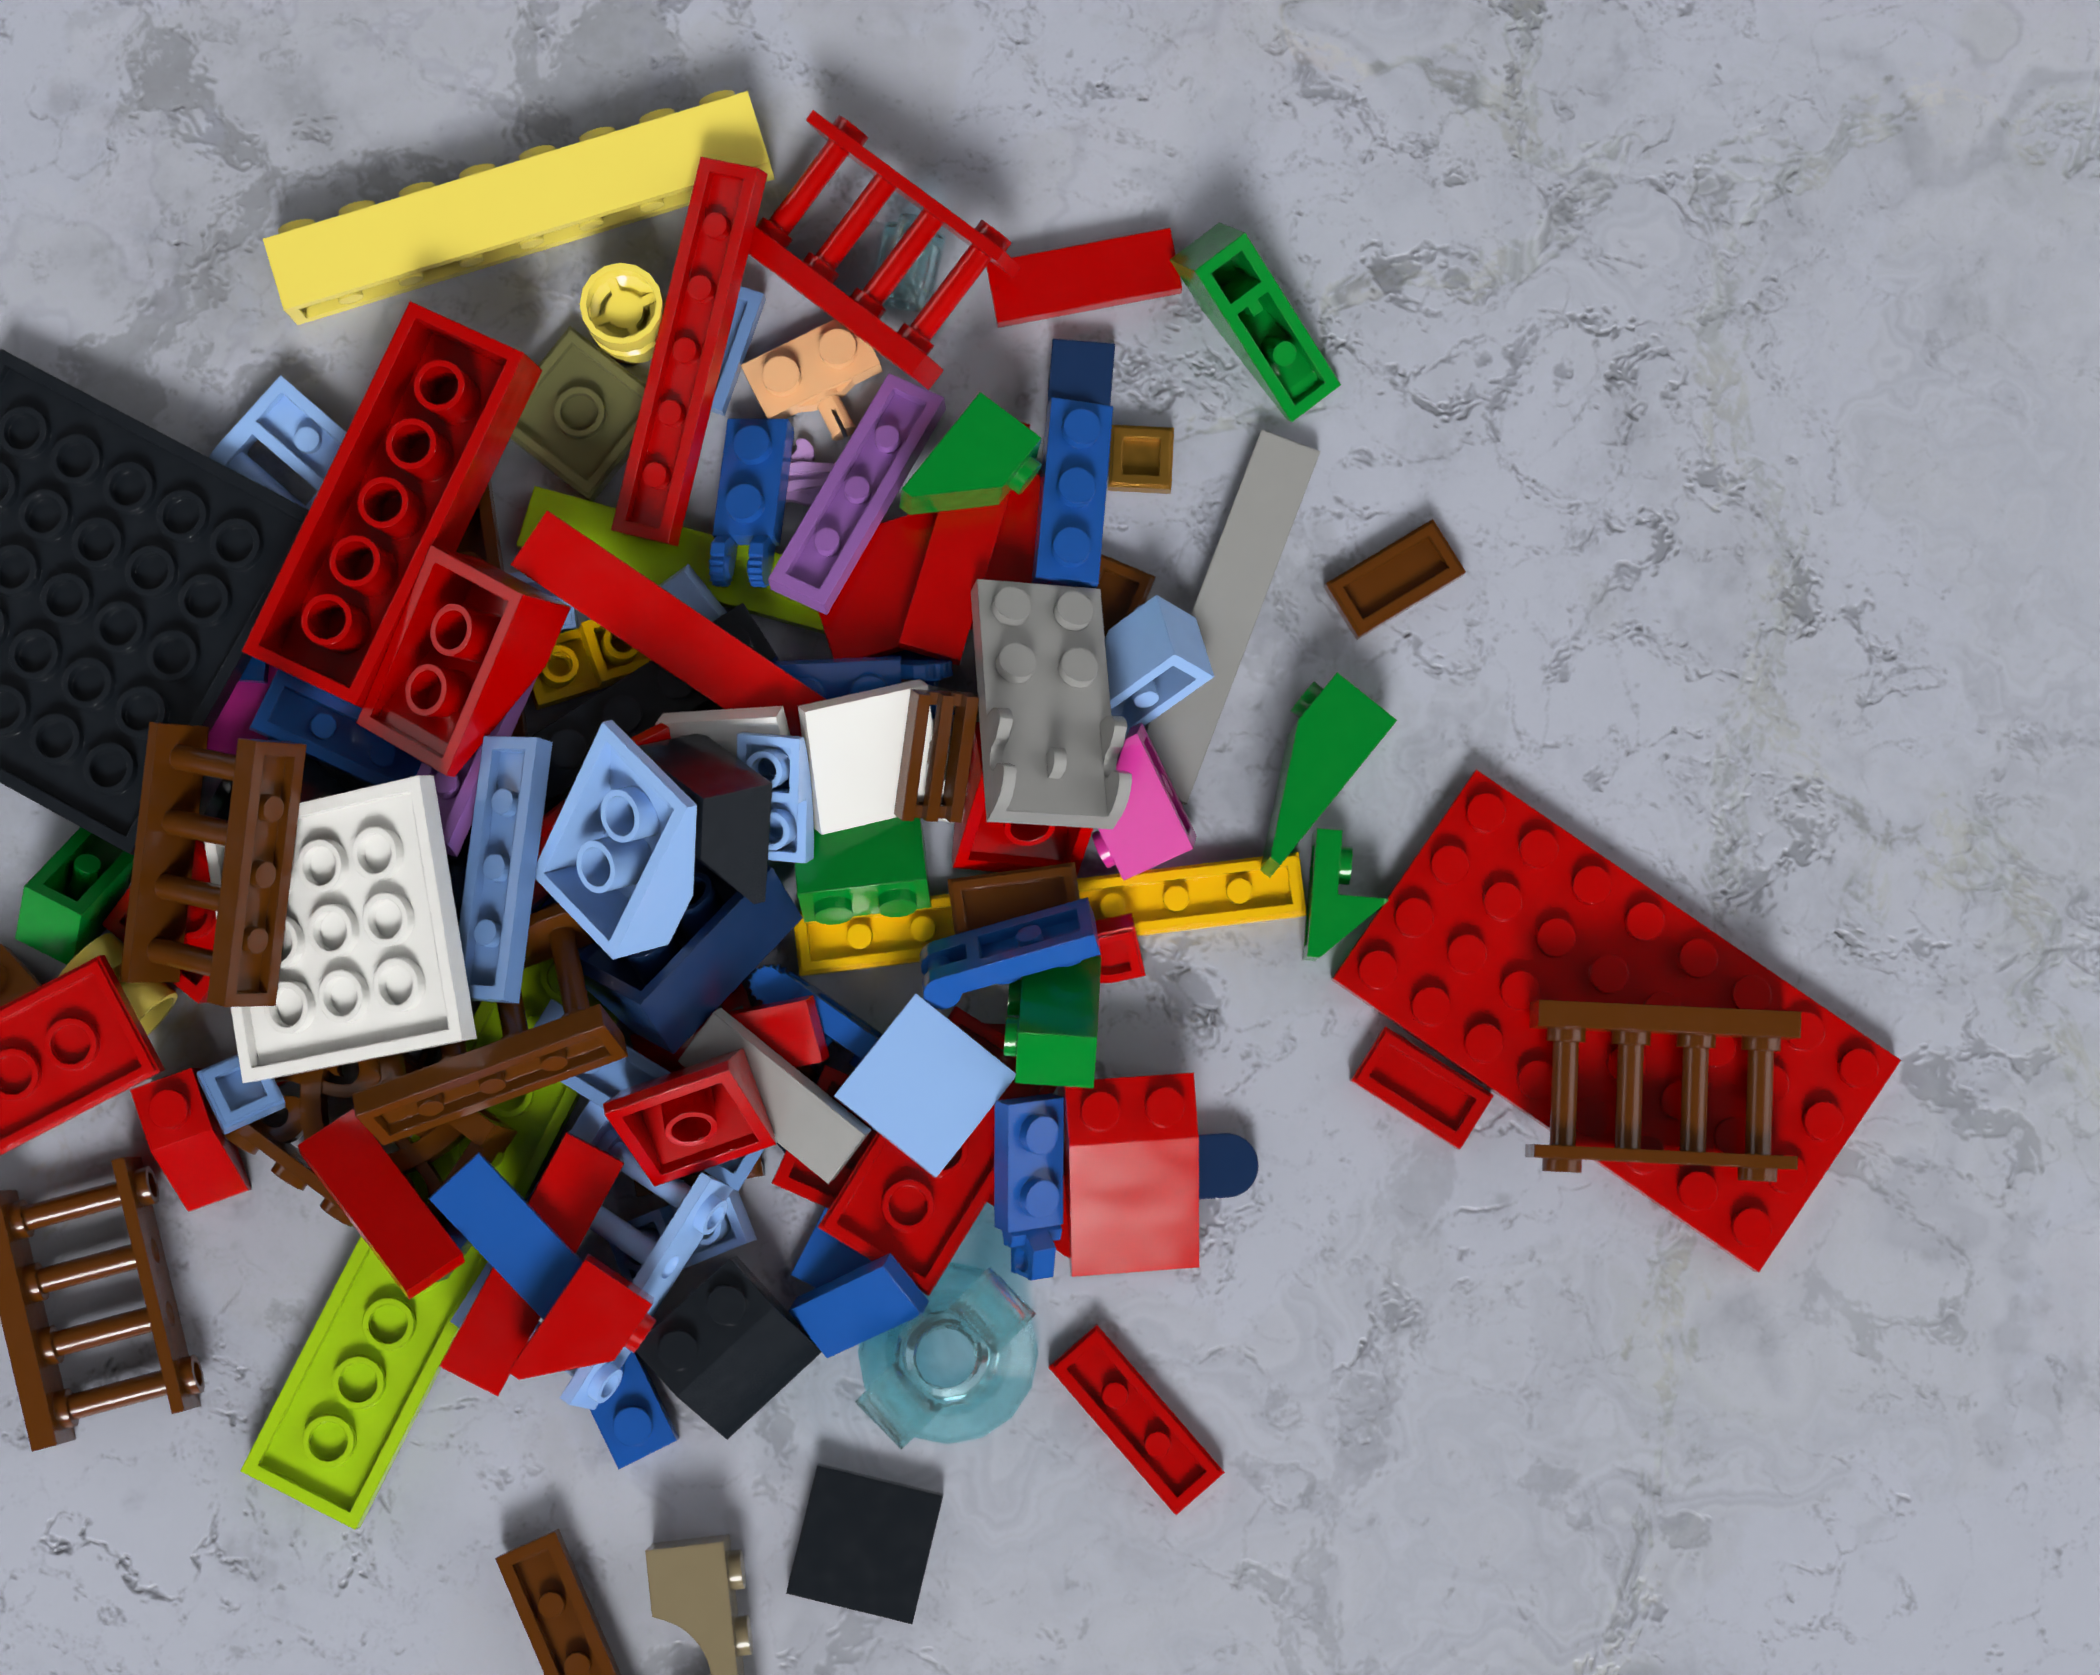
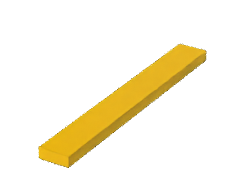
M1299 852L1290 853L1270 878L1260 871L1263 856L1146 870L1124 881L1120 873L1077 878L1080 899L1088 897L1095 921L1132 913L1137 937L1298 918L1307 915ZM950 895L930 896L931 908L917 909L914 913L903 917H887L882 914L854 916L849 921L836 925L821 924L817 921L804 922L802 918L794 927L799 976L804 977L920 963V953L926 944L955 935Z

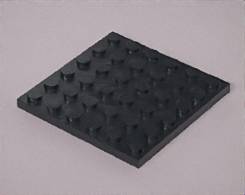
M0 349V783L123 851L134 855L149 722L209 727V735L252 656L242 652V649L309 510L3 349Z

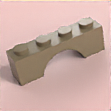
M730 1534L652 1543L645 1550L652 1617L672 1623L694 1638L705 1654L711 1675H745L743 1656L752 1655L753 1640L749 1615L738 1616L736 1590L746 1588L745 1563L742 1549L731 1550Z

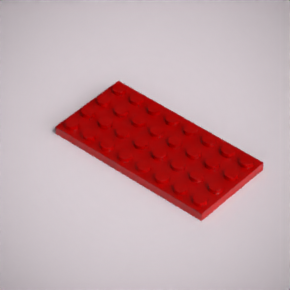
M1477 769L1472 773L1386 899H1389V901L1378 910L1331 978L1333 982L1549 1131L1553 1042L1546 1041L1547 1029L1529 1028L1530 1002L1557 1000L1801 1012V1038L1781 1040V1051L1774 1052L1771 1155L1798 1156L1797 1170L1778 1169L1777 1182L1737 1180L1738 1167L1593 1160L1754 1272H1760L1901 1061ZM1586 1031V1042L1579 1043L1576 1146L1615 1147L1618 1045L1611 1044V1032ZM1651 1034V1045L1644 1046L1641 1149L1680 1151L1683 1048L1676 1047V1035ZM1716 1037V1048L1709 1049L1706 1152L1745 1154L1748 1050H1741V1038Z

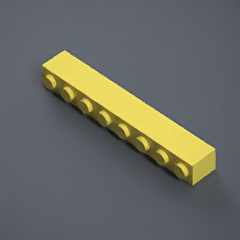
M732 90L717 91L703 97L699 101V106L676 113L671 108L655 110L642 116L639 119L640 124L617 131L613 127L596 128L582 134L579 137L578 143L555 149L552 145L537 146L521 153L519 161L495 167L494 164L489 163L471 166L460 172L459 179L437 186L432 182L412 184L403 188L398 193V198L378 204L370 200L353 202L342 207L338 211L339 216L316 223L312 219H299L288 222L278 229L279 234L263 238L283 309L297 325H301L687 207L690 203L700 157L759 168L768 174L766 182L775 180L748 91L735 94Z

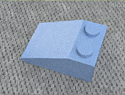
M613 720L604 721L597 732L537 861L535 879L612 959L668 945L693 896L697 804Z

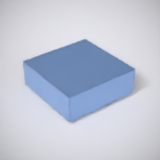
M238 1054L197 1072V1079L224 1135L285 1108L286 1102L274 1078L242 1083Z

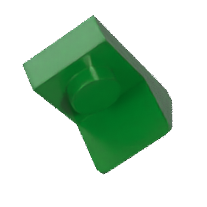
M1317 828L1312 834L1302 960L1316 961L1389 901L1386 898L1338 894L1339 884H1350L1353 849L1352 847L1342 846L1343 830Z

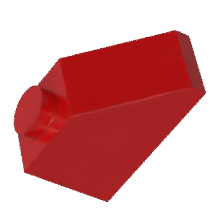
M189 1068L130 1090L150 1151L188 1212L252 1190L237 1146L223 1136V1131L217 1118L211 1114L212 1108L197 1079V1072L202 1070V1068Z
M588 1254L522 1349L508 1373L521 1380L611 1362L616 1359L623 1347L635 1353L657 1321V1319L647 1313L653 1305L654 1297Z

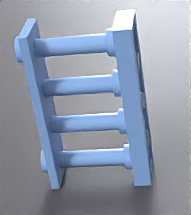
M589 1101L569 1133L623 1160L624 1165L620 1170L621 1172L678 1209L658 1242L603 1206L600 1207L589 1228L643 1265L632 1283L654 1297L653 1305L647 1312L653 1317L703 1236L712 1233L722 1222L728 1208L726 1200L733 1188L703 1172L700 1173L692 1187L679 1178L654 1187L605 1116L604 1109ZM532 1193L530 1194V1196L528 1197V1199L526 1200V1202L529 1201V1199H530ZM489 1262L483 1268L450 1321L458 1328H460L493 1267ZM538 1322V1324H537V1326L535 1327L533 1333H534L535 1330L538 1328V1326L540 1325L541 1322ZM623 1347L614 1361L566 1370L565 1372L572 1376V1379L563 1391L560 1399L572 1406L595 1410L599 1403L608 1400L618 1388L623 1376L621 1367L631 1351Z

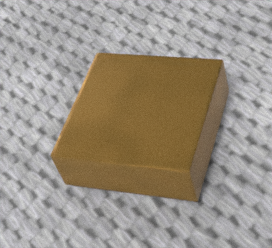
M1112 425L1108 491L1171 494L1174 428Z

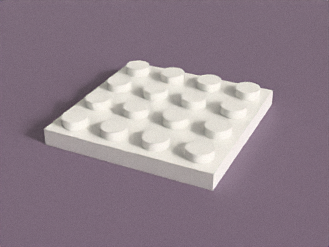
M417 775L300 803L276 1006L231 1007L242 1083L258 1082L477 1039L434 776ZM204 842L210 881L213 884L221 885L225 846Z

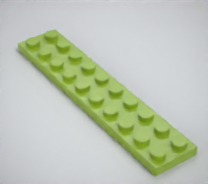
M553 958L523 970L521 992L528 1029L535 1026L551 999L562 1004ZM587 990L590 1007L601 1004L617 1025L619 1019ZM481 1001L473 1016L477 1039L466 1041L467 1052L496 1042L503 1037L497 1003ZM561 1082L486 1108L518 1131L505 1152H499L491 1164L525 1200L530 1196L581 1094ZM416 1134L411 1137L413 1142L421 1139ZM465 1137L448 1153L431 1163L441 1176L443 1182L471 1142L469 1138ZM418 1171L406 1174L413 1181L415 1191L427 1206L428 1190L423 1177ZM360 1236L240 1471L354 1530L360 1528L441 1370L439 1365L459 1329L450 1321L488 1261L472 1245L464 1256L465 1263L457 1267L448 1279L435 1282L409 1300L362 1236Z

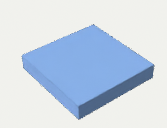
M914 994L833 1097L936 1178L1012 1083L1016 1073L919 995Z

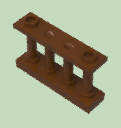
M149 722L119 981L127 983L179 982L180 971L185 970L210 977L207 1003L223 1007L276 1006L307 745L290 741L238 738L235 755L206 749L209 731L207 726ZM203 775L233 781L228 820L199 814ZM196 840L225 846L221 885L191 879ZM188 905L217 911L213 950L184 943Z
M558 902L549 904L540 911L532 913L530 915L524 969L553 958L564 1015L559 1019L528 1029L521 992L519 1004L496 1002L503 1036L496 1042L468 1052L466 1041L439 1046L441 1060L438 1063L406 1074L403 1053L377 1058L380 1082L373 1087L352 1094L355 1116L384 1146L628 1057L623 1033L601 1004L591 1007L589 1005L578 949L596 942Z
M1557 1000L1530 1002L1529 1028L1547 1029L1546 1041L1553 1042L1549 1145L1525 1144V1157L1542 1158V1171L1581 1173L1582 1160L1738 1167L1737 1180L1777 1182L1778 1169L1797 1170L1798 1156L1771 1155L1774 1052L1781 1051V1040L1801 1038V1012ZM1586 1031L1611 1032V1044L1618 1045L1614 1148L1576 1146L1579 1043L1586 1042ZM1651 1034L1676 1035V1047L1683 1048L1680 1151L1641 1149L1644 1046L1651 1045ZM1716 1037L1741 1038V1050H1748L1745 1154L1706 1152L1709 1049L1716 1048Z
M121 1157L111 1160L116 1179L115 1182L28 1204L24 1199L19 1200L17 1190H0V1319L32 1452L76 1440L73 1427L78 1425L80 1418L166 1395L168 1396L172 1414L201 1406L198 1394L204 1392V1375L196 1355L189 1356L153 1208V1205L159 1202V1188L153 1170L149 1166H143L141 1157ZM122 1206L131 1244L43 1267L39 1262L34 1263L29 1238L33 1237L35 1229ZM137 1269L146 1307L58 1330L54 1325L49 1326L44 1300L49 1298V1292ZM150 1332L153 1333L161 1370L73 1393L69 1388L64 1389L58 1365L63 1362L64 1355Z

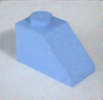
M1158 595L1138 606L1131 614L1108 630L1105 638L1111 716H1123L1126 719L1128 727L1125 739L1131 727L1141 722L1146 726L1214 677L1196 618Z

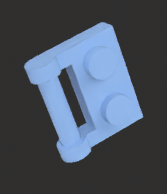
M280 375L215 447L209 458L310 510L317 493L304 505L248 456L249 449L259 440L313 488L319 491L347 432Z

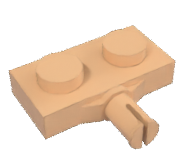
M835 319L741 364L744 375L766 419H787L800 412L819 410L834 441L844 439L835 416H838L847 436L853 434L857 428L841 398L856 384L883 372L873 348Z

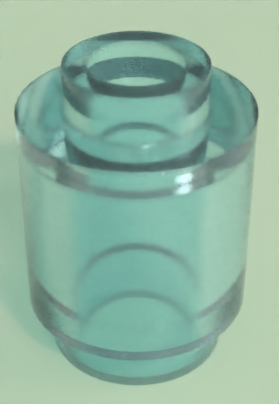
M903 213L899 215L898 222L885 223L874 273L918 215ZM937 232L883 305L905 311L920 312L926 304V299L931 298L935 292L946 240L942 233Z

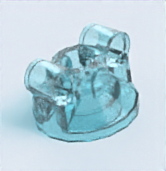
M950 1262L929 1296L925 1295L929 1303L916 1318L859 1344L858 1357L866 1390L854 1403L900 1450L913 1438L943 1444L982 1438L1011 1419L1032 1388L1038 1358V1347L1032 1318L1037 1313L991 1266L985 1270L984 1268ZM944 1328L957 1330L966 1336L973 1346L975 1355L973 1370L968 1378L957 1386L943 1387L934 1385L923 1377L917 1367L916 1354L918 1346L923 1338L934 1330Z

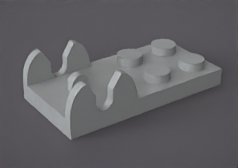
M977 579L971 590L979 697L986 822L1113 829L1128 803L1132 785V774L1127 771L1116 770L1117 757L1123 748L1128 726L1123 716H1111L1101 590L1096 588Z

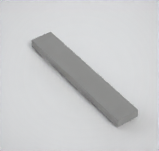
M1262 429L1191 613L1197 620L1214 677L1151 721L1146 731L1181 804L1187 805L1321 452Z

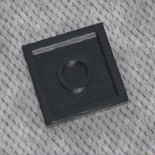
M819 1463L816 1468L786 1594L913 1624L944 1494Z

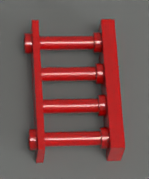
M812 110L806 121L827 142L769 220L762 217L755 226L749 255L926 389L930 390L944 371L927 356L934 347L930 342L989 262L995 264L1012 278L1015 277L1021 268L1006 253V250L1012 243L982 219L973 228L863 146L869 138L844 117L838 115L834 122L830 123ZM848 156L874 176L817 253L814 255L809 252L801 261L787 250V247L793 241L788 235ZM896 191L919 208L921 212L862 290L856 287L851 295L848 296L833 285L839 277L835 270L893 192ZM943 226L969 245V247L910 326L903 323L896 332L880 320L887 311L883 304Z

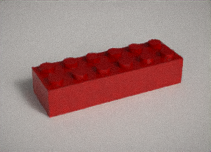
M410 301L242 652L363 708L430 546L456 552L543 370L525 353Z

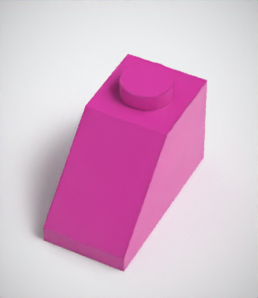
M1142 722L1130 728L1116 764V770L1127 771L1132 774L1131 791L1126 808L1113 829L1098 828L1099 831L1092 833V838L1101 860L1107 868L1116 865L1123 881L1192 850L1197 837Z

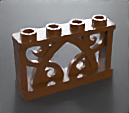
M403 1053L406 1074L427 1067L409 1053ZM377 1058L357 1062L359 1065V1075L353 1083L347 1085L329 1082L330 1073L344 1077L342 1065L274 1078L276 1083L291 1081L301 1084L300 1098L291 1095L283 1096L286 1102L285 1107L288 1110L286 1123L281 1127H272L261 1118L226 1135L223 1133V1136L250 1154L256 1155L258 1150H261L276 1161L271 1171L277 1177L302 1191L308 1185L324 1197L320 1207L327 1214L339 1222L353 1227V1224L303 1159L299 1149L291 1143L302 1136L306 1140L329 1125L328 1095L341 1099H352V1094L377 1085L380 1082ZM483 1109L417 1133L416 1135L421 1139L413 1142L410 1136L395 1141L394 1143L400 1150L388 1155L414 1190L413 1181L406 1174L414 1171L420 1173L427 1185V1207L444 1228L449 1220L429 1200L430 1196L478 1152L492 1163L499 1152H505L518 1131L487 1109ZM465 1137L469 1138L471 1142L443 1182L441 1176L431 1163L448 1153Z

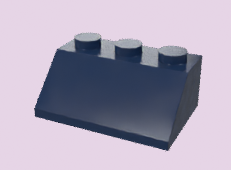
M695 859L693 896L670 943L617 959H612L597 943L579 948L586 989L632 1032L674 1054L803 917L771 866L767 865L765 902L753 904Z

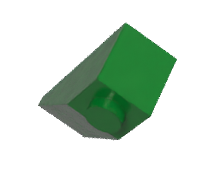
M1219 222L1170 259L1201 310L1288 421L1292 423L1341 386L1245 232Z
M1338 672L1324 689L1314 681L1290 710L1299 719L1287 735L1260 871L1269 878L1397 721Z

